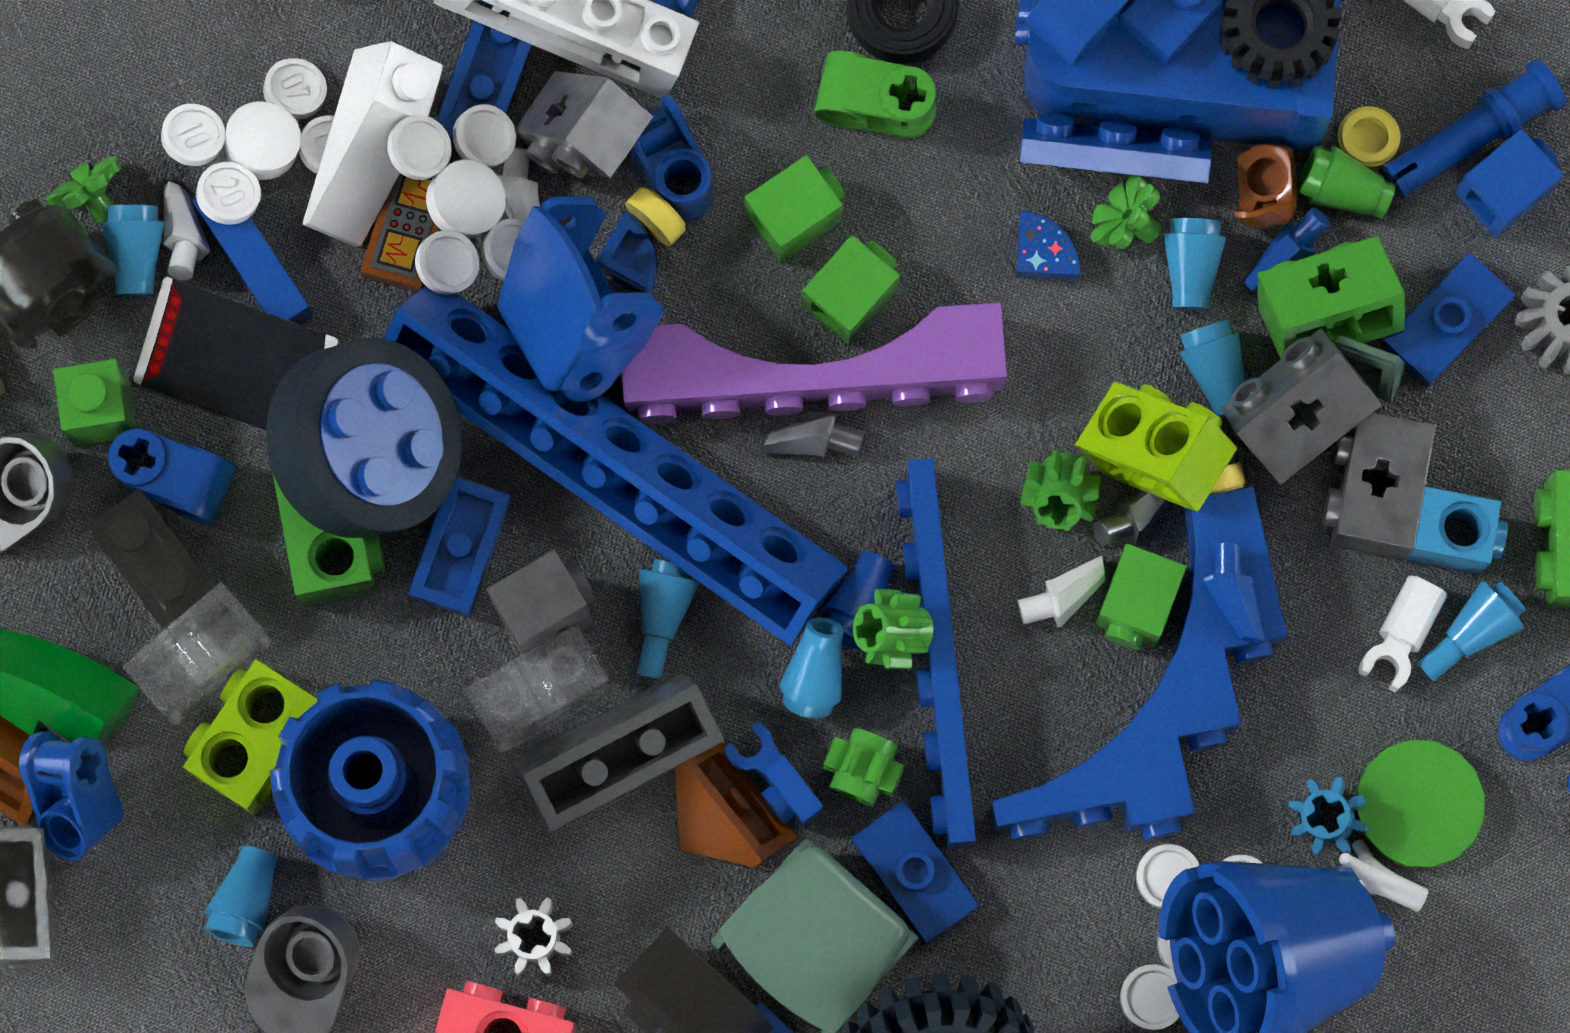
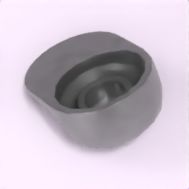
M21 432L0 438V551L9 549L41 525L57 518L71 500L74 480L69 460L57 443L43 435Z
M318 905L295 906L276 918L265 929L258 942L245 985V998L249 1012L257 1025L265 1033H328L333 1027L348 983L356 972L359 963L360 945L356 932L344 917L332 909Z

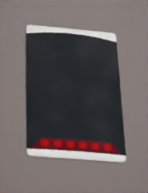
M166 277L161 285L133 379L135 383L266 430L270 404L282 378L298 361L311 353L338 345V340L333 336Z

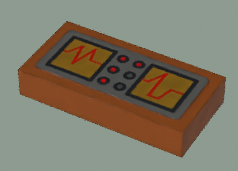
M401 173L399 174L378 213L360 271L362 278L413 292H418L425 286L416 271V252L420 244L427 237L442 231L431 219L426 204L427 188L433 177L425 180H415Z

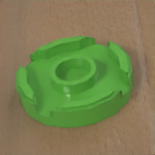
M1407 740L1386 748L1365 767L1355 789V796L1363 795L1367 800V803L1362 808L1356 810L1358 821H1361L1369 828L1368 833H1361L1363 839L1381 858L1402 868H1433L1455 860L1475 841L1484 821L1485 793L1476 770L1458 751L1436 741Z

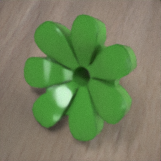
M110 156L101 160L94 166L93 170L88 163L78 166L70 173L74 182L69 181L58 186L51 194L45 197V201L53 209L68 206L72 210L84 205L96 224L106 221L107 207L114 206L106 194L108 183L121 169L117 157Z
M1130 175L1127 179L1126 187L1123 183L1114 186L1108 195L1109 202L1112 205L1099 204L1095 207L1092 223L1098 227L1092 231L1090 235L1091 240L1104 247L1110 244L1118 249H1124L1129 246L1134 235L1146 244L1155 241L1161 233L1162 225L1150 216L1148 212L1158 203L1160 198L1159 192L1152 184H1148V180L1144 176Z

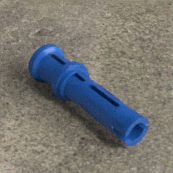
M1538 59L1532 60L1526 64V72L1498 90L1490 87L1482 92L1481 97L1478 98V107L1393 161L1383 164L1382 171L1386 180L1391 183L1397 180L1396 183L1398 185L1395 188V193L1401 199L1410 196V193L1497 137L1503 140L1511 138L1521 129L1522 125L1550 108L1553 111H1557L1566 105L1564 93L1549 68Z

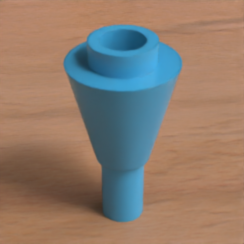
M654 558L652 570L639 568L641 629L645 635L636 674L656 679L662 678L669 640L674 638L700 585V582L690 579L689 574L670 561Z
M1482 580L1447 630V637L1416 664L1432 682L1436 681L1464 655L1469 657L1525 629V626L1518 617L1526 611V608L1501 581L1491 588Z

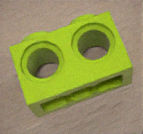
M1115 381L1075 443V446L1103 475L1195 512H1199L1237 450V447L1220 429L1223 423L1221 418L1208 408L1194 402H1190L1187 408L1176 405L1169 396L1150 385L1143 384L1139 390Z
M257 659L254 660L248 671L242 667L235 671L220 695V700L225 703L212 724L203 721L195 729L183 751L189 757L183 765V768L188 773L255 817L272 793L270 771L276 767L281 747L278 735L289 717L299 718L317 702V698ZM274 692L283 696L284 709L275 721L270 723L254 721L252 715L253 705L261 695ZM231 746L244 747L248 754L245 769L234 777L226 778L219 776L216 762L220 753Z

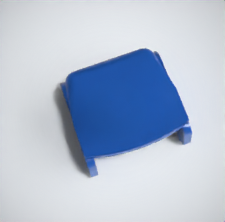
M552 197L547 199L541 206L532 207L515 240L499 296L498 308L542 386L546 390L553 392L563 391L571 401H590L606 392L615 382L616 378L646 346L665 309L661 302H657L651 293H614L588 250L607 215L602 207H598L593 198ZM572 217L571 221L565 226L559 224V221L563 218Z

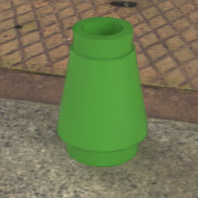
M1315 146L1304 163L1297 183V192L1308 196L1309 204L1367 216L1371 215L1382 219L1386 214L1396 188L1395 184L1386 181L1382 176L1335 146H1331L1328 150Z

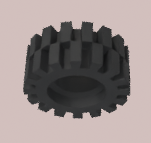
M1228 0L1220 34L1224 36L1221 44L1224 54L1231 53L1232 60L1230 65L1237 73L1242 68L1247 70L1249 73L1246 80L1257 85L1259 78L1269 80L1267 88L1279 89L1283 81H1288L1290 88L1299 86L1302 83L1303 77L1308 76L1310 80L1320 73L1322 65L1328 63L1340 29H1338L1341 21L1340 7H1334L1335 0ZM1277 4L1287 5L1295 9L1301 15L1305 24L1303 38L1295 45L1285 48L1274 47L1264 42L1256 29V18L1263 9Z

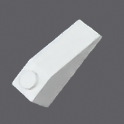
M392 41L354 49L302 225L351 246L358 247L362 245L400 174L393 166L388 155L387 142L389 134L399 122L413 115L429 117L444 65Z

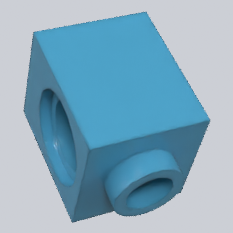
M1425 487L1415 547L1405 560L1480 575L1491 564L1492 558L1500 560L1504 552L1508 522L1499 520L1502 501ZM1458 518L1467 522L1474 533L1473 544L1470 546H1458L1452 543L1445 534V520Z

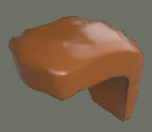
M1265 142L1239 154L1237 158L1239 209L1234 210V217L1244 226L1254 229H1268L1288 224L1296 211L1298 201L1293 148L1280 143Z

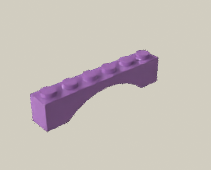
M1001 302L936 307L913 329L883 347L851 359L815 365L777 364L741 356L706 340L684 324L657 325L646 346L622 372L625 411L632 416L638 415V419L642 423L659 424L676 420V413L702 411L703 418L719 420L739 416L740 408L765 407V412L769 415H791L802 412L803 404L829 403V409L833 411H853L865 408L867 400L892 398V405L898 407L925 405L930 402V396L955 394L956 401L963 403L987 401L994 397L993 392L1004 391L1007 379Z

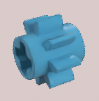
M1337 777L1333 781L1331 790H1321L1320 786L1312 779L1307 780V788L1311 795L1304 803L1296 800L1289 801L1288 804L1293 810L1301 813L1302 823L1290 831L1291 835L1294 838H1303L1310 833L1315 836L1312 852L1319 857L1324 853L1327 843H1336L1343 853L1350 854V845L1346 839L1352 834L1353 830L1359 833H1368L1369 828L1364 823L1356 820L1355 810L1362 808L1367 803L1366 798L1360 795L1346 800L1342 796L1345 790V780L1341 777ZM1325 801L1335 809L1344 806L1345 810L1344 813L1337 817V823L1340 828L1332 833L1322 825L1314 827L1313 821L1321 816L1318 806Z

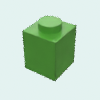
M805 155L744 197L745 214L781 263L842 222L843 204L840 200L845 198V193L829 168L823 166L817 170L808 156Z
M851 235L803 288L802 306L847 345H850L898 292L900 275L895 271L898 264L879 244L869 241L865 246L856 237Z
M117 359L53 369L61 431L75 447L112 441L124 431L136 429L129 375Z
M1126 543L1095 625L1107 629L1105 638L1120 646L1141 650L1144 643L1155 647L1162 635L1187 566Z

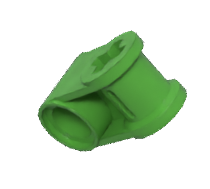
M850 51L828 52L813 115L818 120L839 128L851 130L864 129L901 138H916L924 135L931 129L936 119V87L932 78L924 70L915 66L875 60L866 55ZM906 95H915L918 101L913 102L910 111L899 109V104L904 103Z

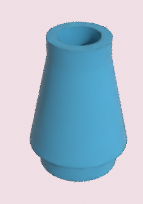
M115 205L107 207V221L102 222L101 225L115 279L116 296L138 297L154 295V277L165 224L163 221H158V206Z
M1203 218L1170 219V233L1164 234L1163 237L1173 293L1172 308L1210 310L1211 294L1226 237L1220 236L1221 221Z
M1228 319L1180 335L1185 350L1179 353L1211 405L1212 411L1218 416L1224 414L1221 407L1230 401L1233 392L1245 382L1239 332L1233 334Z
M821 617L812 618L806 622L804 634L779 683V688L784 694L783 704L788 710L797 715L808 718L826 717L833 711V706L837 705L842 699V639L844 628L838 622Z
M242 846L236 862L204 910V914L209 917L204 930L225 942L242 947H254L257 936L263 935L267 926L273 876L279 859L265 850L252 846Z

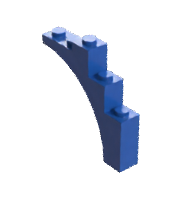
M1253 486L1209 495L1199 512L1188 508L1184 510L1190 555L1186 612L1173 657L1153 695L1125 730L1083 764L1042 786L992 801L989 811L994 834L1009 831L1011 841L1034 838L1049 833L1048 823L1073 818L1075 828L1098 825L1113 820L1111 810L1119 808L1125 833L1142 830L1144 840H1154L1182 832L1180 822L1188 821L1195 812L1179 744L1188 742L1190 752L1204 751L1227 745L1226 734L1235 733L1241 725L1226 657L1234 655L1236 664L1262 661L1273 657L1272 647L1280 646L1287 637ZM1237 543L1241 545V575L1253 577V588L1263 628L1264 643L1256 644L1240 640L1204 583L1203 577L1215 574L1216 544Z

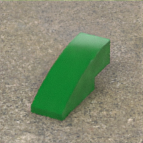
M0 628V715L29 735L38 732L46 725L70 742L79 737H91L98 739L102 744L127 721L140 687L109 668L68 648L35 636Z

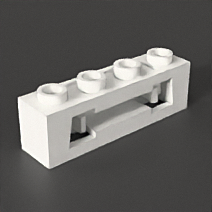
M434 0L433 4L658 98L667 95L679 77L699 25V21L649 0H482L491 4L492 10L473 2L474 0ZM506 10L510 12V15L506 17L499 13ZM606 53L611 54L613 61L604 58L603 55ZM622 60L641 67V69L637 71L620 63Z

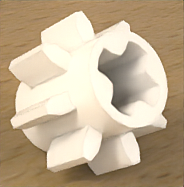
M519 897L516 899V908L519 914L512 921L505 918H496L495 920L497 926L507 932L508 941L499 944L494 950L498 956H506L512 952L516 953L519 958L515 964V973L518 976H522L526 972L529 963L539 964L546 976H551L552 967L549 960L556 952L563 956L572 955L573 951L566 944L560 942L559 934L570 929L573 926L570 918L552 921L549 917L553 909V902L550 898H546L541 903L539 910H529L526 903ZM537 921L544 922L543 931L550 938L547 947L536 945L532 949L531 954L524 953L525 943L517 936L521 927L532 929Z

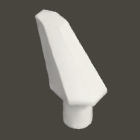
M514 148L511 156L504 161L503 175L497 176L505 190V212L509 219L525 221L532 207L540 206L538 183L528 180L530 158L526 155V150Z
M169 181L164 186L165 224L163 244L172 251L168 274L174 279L185 281L192 278L196 261H201L210 252V247L188 193L180 185Z
M1102 555L1052 580L1045 581L1046 593L1017 600L1023 624L1054 617L1057 627H1062L1106 581Z

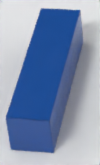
M192 199L197 211L264 312L299 325L313 317L308 304L251 218L238 224H221L208 218L200 209L197 199Z

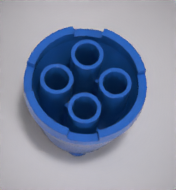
M1229 861L1202 864L1183 870L1173 879L1165 893L1159 918V937L1166 941L1170 940L1172 963L1177 979L1176 984L1170 985L1167 988L1175 1009L1189 1033H1307L1348 1006L1372 993L1383 974L1385 952L1390 950L1395 942V931L1390 918L1384 912L1377 911L1371 896L1358 880L1354 870L1345 865L1329 868Z

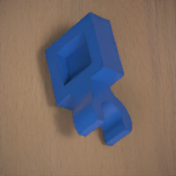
M755 722L751 726V731L761 743V749L758 754L753 757H744L738 753L736 747L730 742L724 746L727 760L735 769L741 772L761 774L769 786L761 794L774 813L784 824L794 817L801 828L805 829L823 815L824 806L785 756H782L777 750L769 730L761 723Z

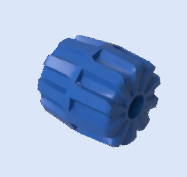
M372 679L370 685L342 687L336 683L316 692L317 702L299 718L289 717L278 735L281 747L276 767L270 771L272 795L287 834L309 859L337 875L370 882L395 881L397 877L420 867L428 868L445 854L444 850L458 828L464 826L470 805L471 780L469 758L457 729L437 706L395 683ZM382 768V776L376 785L365 790L357 789L363 776L374 769Z

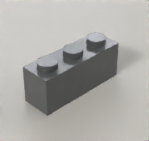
M681 672L511 762L538 816L552 832L725 740L697 684Z

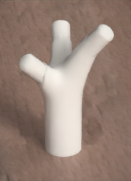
M1358 839L1352 844L1358 856L1357 858L1348 853L1341 854L1339 857L1340 864L1354 870L1357 877L1361 879L1359 881L1369 894L1385 897L1415 912L1420 911L1427 898L1428 889L1395 874L1373 857L1362 839Z

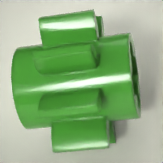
M1053 450L1052 455L1047 457L1043 464L1030 461L1020 503L1022 506H1034L1033 510L1037 518L1036 524L1039 526L1043 524L1052 529L1070 531V527L1074 526L1080 517L1088 521L1094 519L1102 477L1089 475L1086 457H1078L1065 452L1059 453L1058 450Z
M876 589L874 593L875 604L859 606L858 612L855 615L853 622L854 640L862 651L867 652L865 661L867 664L884 665L886 669H911V654L927 653L933 637L932 618L925 608L919 606L921 600L919 594L902 593L901 590Z
M860 728L853 729L848 742L834 737L823 763L824 770L834 773L829 789L845 798L870 807L874 806L879 793L893 798L905 768L904 765L893 761L898 746L884 737Z

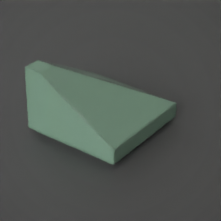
M1340 335L1336 342V347L1365 380L1378 399L1391 402L1406 374L1407 366L1403 360L1397 355Z

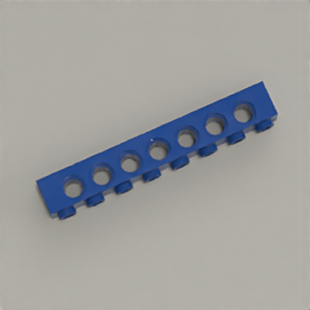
M424 286L398 307L383 339L400 343L428 361L445 382L454 400L457 412L789 646L804 632L806 622L809 619L817 618L819 610L833 594L848 569L846 565L603 395L590 401L575 402L567 398L563 391L553 392L546 390L538 380L511 331L458 293L442 295Z

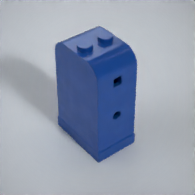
M1019 0L1014 44L1026 45L1023 87L1029 103L1039 114H1062L1071 117L1075 124L1100 126L1101 122L1107 120H1119L1135 125L1138 131L1162 133L1163 129L1169 127H1181L1196 131L1201 138L1253 144L1265 142L1280 143L1293 148V151L1310 153L1315 146L1320 147L1331 122L1338 39L1328 63L1322 65L1320 73L1310 80L1308 76H1305L1301 85L1290 88L1288 81L1281 82L1279 89L1267 88L1269 80L1259 78L1257 85L1246 80L1249 73L1247 70L1242 68L1237 73L1230 65L1232 60L1231 53L1224 54L1221 45L1224 36L1220 34L1226 2L1167 65L1118 23L1078 65L1072 67L1024 24L1029 13L1040 0ZM1335 0L1334 7H1340V11L1341 0ZM1271 5L1263 9L1256 18V29L1259 36L1264 42L1274 47L1285 48L1293 46L1305 34V24L1301 15L1287 5Z

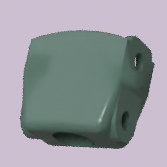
M806 838L784 860L767 881L751 893L719 929L718 933L710 941V944L719 953L727 946L740 965L769 995L801 1019L823 1030L821 1033H840L847 1021H850L857 1014L856 1010L865 1001H868L874 990L914 946L919 937L907 927V924L901 917L829 853L817 847Z

